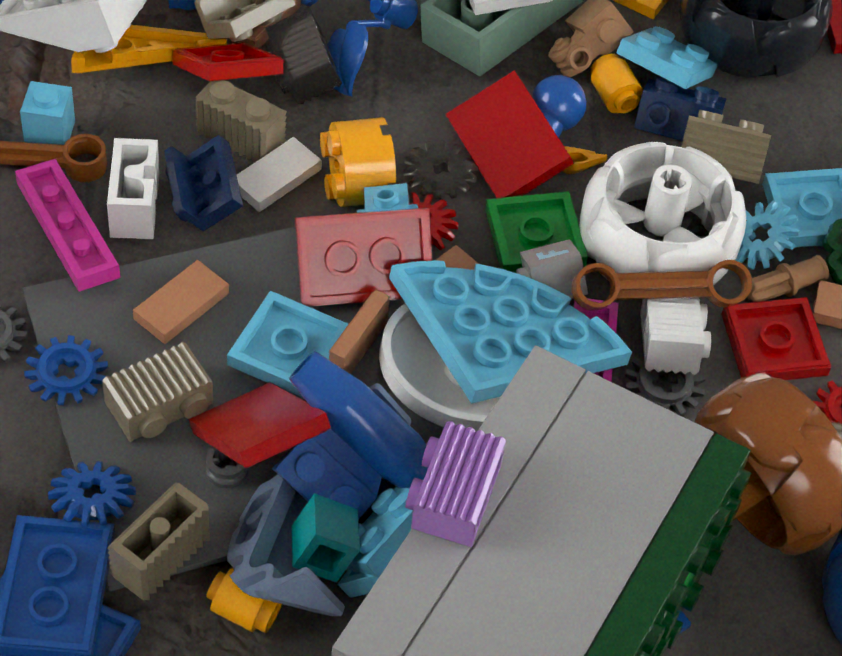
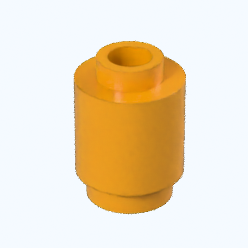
M606 54L598 58L591 66V82L608 111L611 113H628L634 110L642 98L643 88L626 60L619 58L616 54Z
M233 567L227 574L221 571L218 572L206 596L212 600L210 611L250 632H254L257 629L267 633L277 618L282 604L244 593L229 576L234 572Z

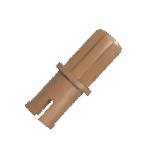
M816 255L792 265L787 263L779 264L775 271L752 278V288L747 299L753 302H762L784 294L791 297L797 294V291L801 288L819 283V280L827 281L829 270L826 261L820 255Z

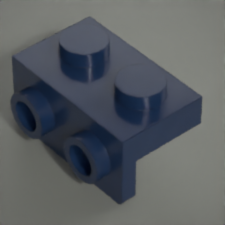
M661 76L656 77V80L648 79L640 101L635 128L683 141L689 115L698 117L699 110L722 115L727 98L719 97L718 91L707 87L699 86L695 90L684 89Z
M217 135L187 156L173 146L164 150L167 164L165 172L170 181L173 195L172 207L182 221H188L204 232L243 207L230 143L223 137Z

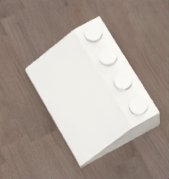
M4 0L0 5V31L76 52L94 49L95 52L102 53L118 45V41L131 26V22L138 12L143 9V5L147 0Z

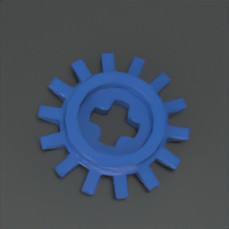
M68 335L67 343H59L57 337L50 338L52 346L48 349L39 344L35 347L41 356L39 359L28 356L26 363L36 370L24 371L25 379L38 380L28 385L30 391L38 392L46 389L40 396L41 400L45 402L50 400L57 392L59 393L58 405H64L67 393L72 394L77 404L83 401L79 390H83L89 395H96L98 389L90 383L102 384V380L106 376L97 373L108 369L107 361L96 362L103 355L101 348L89 352L88 349L92 341L85 339L81 345L75 344V336ZM61 364H65L67 367L76 365L77 368L74 370L75 377L68 379L63 375L57 378L56 375L59 373L58 366Z
M97 461L93 471H89L84 462H79L77 467L80 473L71 468H64L61 471V475L64 477L53 478L51 486L56 488L48 492V500L58 499L52 505L54 512L66 509L64 520L70 522L74 517L81 519V525L88 526L89 520H99L100 525L108 524L106 517L112 514L118 519L123 517L124 514L119 506L132 508L134 501L127 495H136V487L127 484L132 482V477L129 474H118L120 467L116 465L110 466L102 472L103 462ZM93 485L100 486L102 494L95 493L91 498L84 497L83 489H90Z

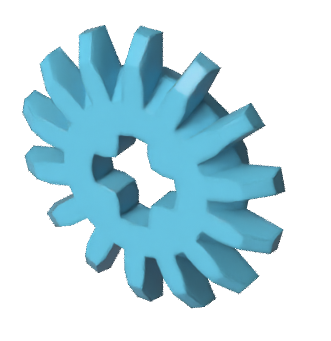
M771 201L764 212L763 204L759 202L756 203L755 216L753 217L746 210V229L735 261L743 263L748 258L747 267L754 270L757 261H762L763 268L765 269L770 267V259L776 257L779 262L785 259L781 252L785 248L793 250L795 244L789 241V236H798L800 233L798 228L789 227L799 221L796 215L786 216L791 210L789 206L785 205L776 210L778 203ZM761 226L763 229L772 227L767 232L769 236L767 240L762 242L760 239H756L752 242L756 237L754 231Z

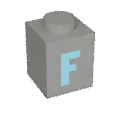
M570 239L520 252L523 268L517 269V274L546 284L569 296L571 299L573 298L572 282L575 276L583 269L580 252ZM584 275L581 278L580 286L582 293L587 295L588 291Z

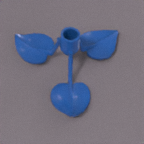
M301 0V4L312 6L318 0ZM368 0L371 1L370 11L374 13L375 18L378 20H351L347 23L346 30L340 28L332 34L324 52L323 70L328 82L334 89L344 95L352 96L353 83L363 62L368 45V32L366 28L382 27L388 30L393 25L401 29H408L414 23L418 13L416 0Z

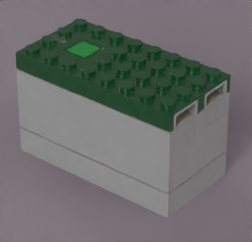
M535 345L478 429L482 430L485 434L492 433L495 437L502 436L506 443L502 465L473 546L469 547L411 529L333 645L332 656H663L666 648L671 649L683 627L684 623L677 620L680 612L683 609L692 612L703 591L704 586L698 583L702 574L706 573L712 576L723 555L724 550L722 548L732 530L733 525L731 523L742 502L740 497L752 474L744 469L751 450L717 433L713 436V431L590 371L585 373L586 369Z

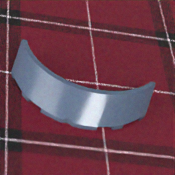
M376 383L369 387L409 425L411 424V418L382 385ZM277 474L258 487L240 516L239 525L233 532L227 554V561L233 566L234 570L229 576L244 593L250 596L322 615L342 616L345 608L344 604L309 568L297 569L292 567L291 525L308 501Z

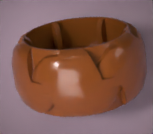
M756 373L737 379L712 396L697 413L695 423L713 431V436L717 433L751 450L744 469L752 474L740 497L742 502L733 520L737 519L763 544L773 549H778L787 555H800L815 550L842 531V438L826 415L806 394L786 380L770 377L763 373Z

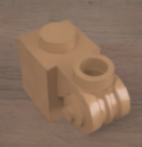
M587 0L565 20L574 32L573 36L556 40L548 56L556 63L557 68L561 69L560 71L564 76L572 77L587 69L597 56L601 57L610 54L620 45L622 38L630 36L634 31L612 2L608 0Z

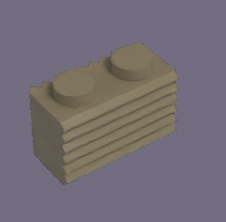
M210 81L196 96L198 135L204 134L205 139H213L220 135L230 143L232 152H239V156L245 155L246 159H252L253 163H255L286 142L285 131L287 128L285 126L287 122L285 120L287 117L285 115L287 111L269 103L266 99L259 98L234 86L229 81Z
M699 110L698 117L689 115L682 148L692 147L711 156L729 172L732 178L759 184L771 135L763 133V124L741 119L738 127L723 124L724 115Z
M181 342L178 346H172L170 350L165 349L161 354L156 353L153 358L148 357L145 361H139L137 365L131 364L128 369L123 368L119 373L114 372L112 376H106L102 380L105 404L114 416L115 421L118 422L119 427L122 428L129 442L142 436L144 438H153L162 433L168 424L183 417L190 419L205 412L208 406L213 404V382L184 342Z
M175 482L107 547L109 549L108 554L110 555L108 558L110 559L109 564L111 566L109 568L111 569V575L142 600H150V594L157 593L156 587H163V580H170V574L177 573V567H184L183 561L190 560V554H197V548H203V541H210L208 504L182 484Z

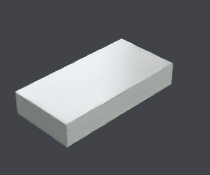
M292 137L237 174L241 197L258 212H261L322 170V160L295 137Z

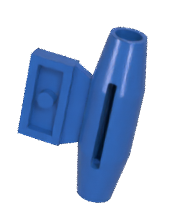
M316 351L308 355L294 370L289 380L311 407L319 408L326 412L331 428L290 448L272 470L306 501H309L314 493L358 509L359 519L377 499L382 478L398 488H410L414 478L424 480L428 468L422 466V460L427 443L417 431L364 382Z

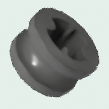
M211 446L206 453V475L209 481L221 488H233L244 482L248 475V468L243 467L236 461L235 467L227 465L224 469L219 468V461L226 464L231 458Z

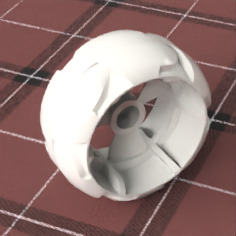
M646 142L616 152L603 167L598 168L586 187L579 225L588 257L596 260V263L608 265L616 273L708 271L721 261L736 260L746 229V210L743 195L741 192L735 191L732 176L711 156L692 147L682 148L666 145L662 142ZM647 199L645 212L627 204L630 201ZM691 211L702 220L705 229L710 231L707 237L701 239L689 230L681 227L685 212ZM643 221L644 226L649 232L664 237L663 242L645 237L633 231L625 224ZM721 268L716 272L713 278V286L727 273L728 269Z

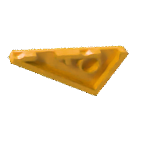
M131 25L118 41V45L109 51L97 53L94 49L82 52L74 51L71 58L72 73H85L173 61L172 50L176 48L227 44V38L208 39L207 34L201 32Z

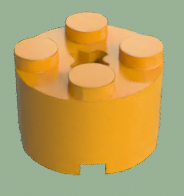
M384 117L331 122L329 131L320 133L321 153L323 158L329 157L330 174H325L324 178L326 196L328 200L336 199L340 207L365 205L364 187L396 183V163L391 134L382 135L380 126L388 125Z

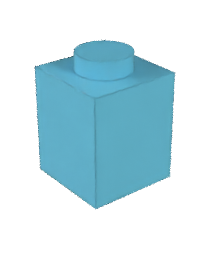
M30 81L20 110L24 142L64 145L70 139L75 124L72 87Z

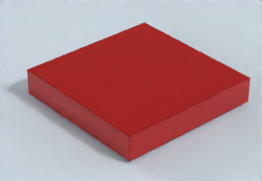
M245 42L176 48L172 50L173 65L207 81L283 74V59Z
M807 297L741 303L731 307H723L721 315L741 378L756 373L767 374L770 377L783 380L829 375L831 364Z

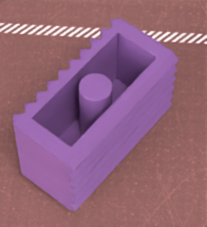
M452 421L445 423L440 439L431 436L422 460V466L428 468L424 480L413 479L406 500L405 508L413 510L411 529L472 547L502 465L506 440L502 436L495 437L492 433L485 434L482 430L475 431L472 427L465 428L462 424L455 425Z

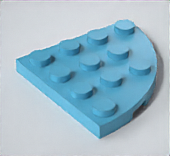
M438 260L401 263L391 267L389 279L471 404L500 397L535 345L586 369L585 373L587 371L596 373L628 365L632 351L598 316L590 319L569 305L571 301L569 296L534 279L482 264H475L474 270L451 268L445 266V261Z

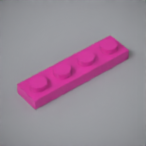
M52 159L15 171L17 185L78 292L121 278L119 264L57 160Z

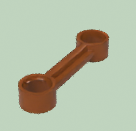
M92 134L75 135L67 140L64 145L0 141V164L33 166L56 159L60 167L65 168L67 175L79 182L95 181L101 178L107 170L106 146L99 137ZM81 154L97 156L95 160L90 162L73 160V158Z
M735 260L721 261L708 271L616 273L606 264L593 263L585 266L575 276L571 290L576 303L590 311L602 310L614 300L706 297L712 304L718 307H731L743 301L749 295L752 288V277L747 267ZM719 269L732 270L739 276L741 281L739 296L725 299L715 291L713 278ZM591 272H599L609 280L611 286L610 294L602 303L593 302L584 296L580 286L581 278Z

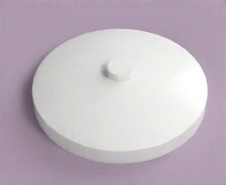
M406 303L392 314L385 326L379 349L380 368L389 388L410 410L432 423L444 427L446 422L452 421L455 425L462 424L465 428L472 427L475 431H478L500 397L471 404Z

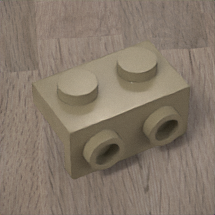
M294 0L195 1L196 9L208 39L230 38L231 42H238L254 34L252 28L260 24L261 26H266L278 22L283 18L282 12L296 5Z

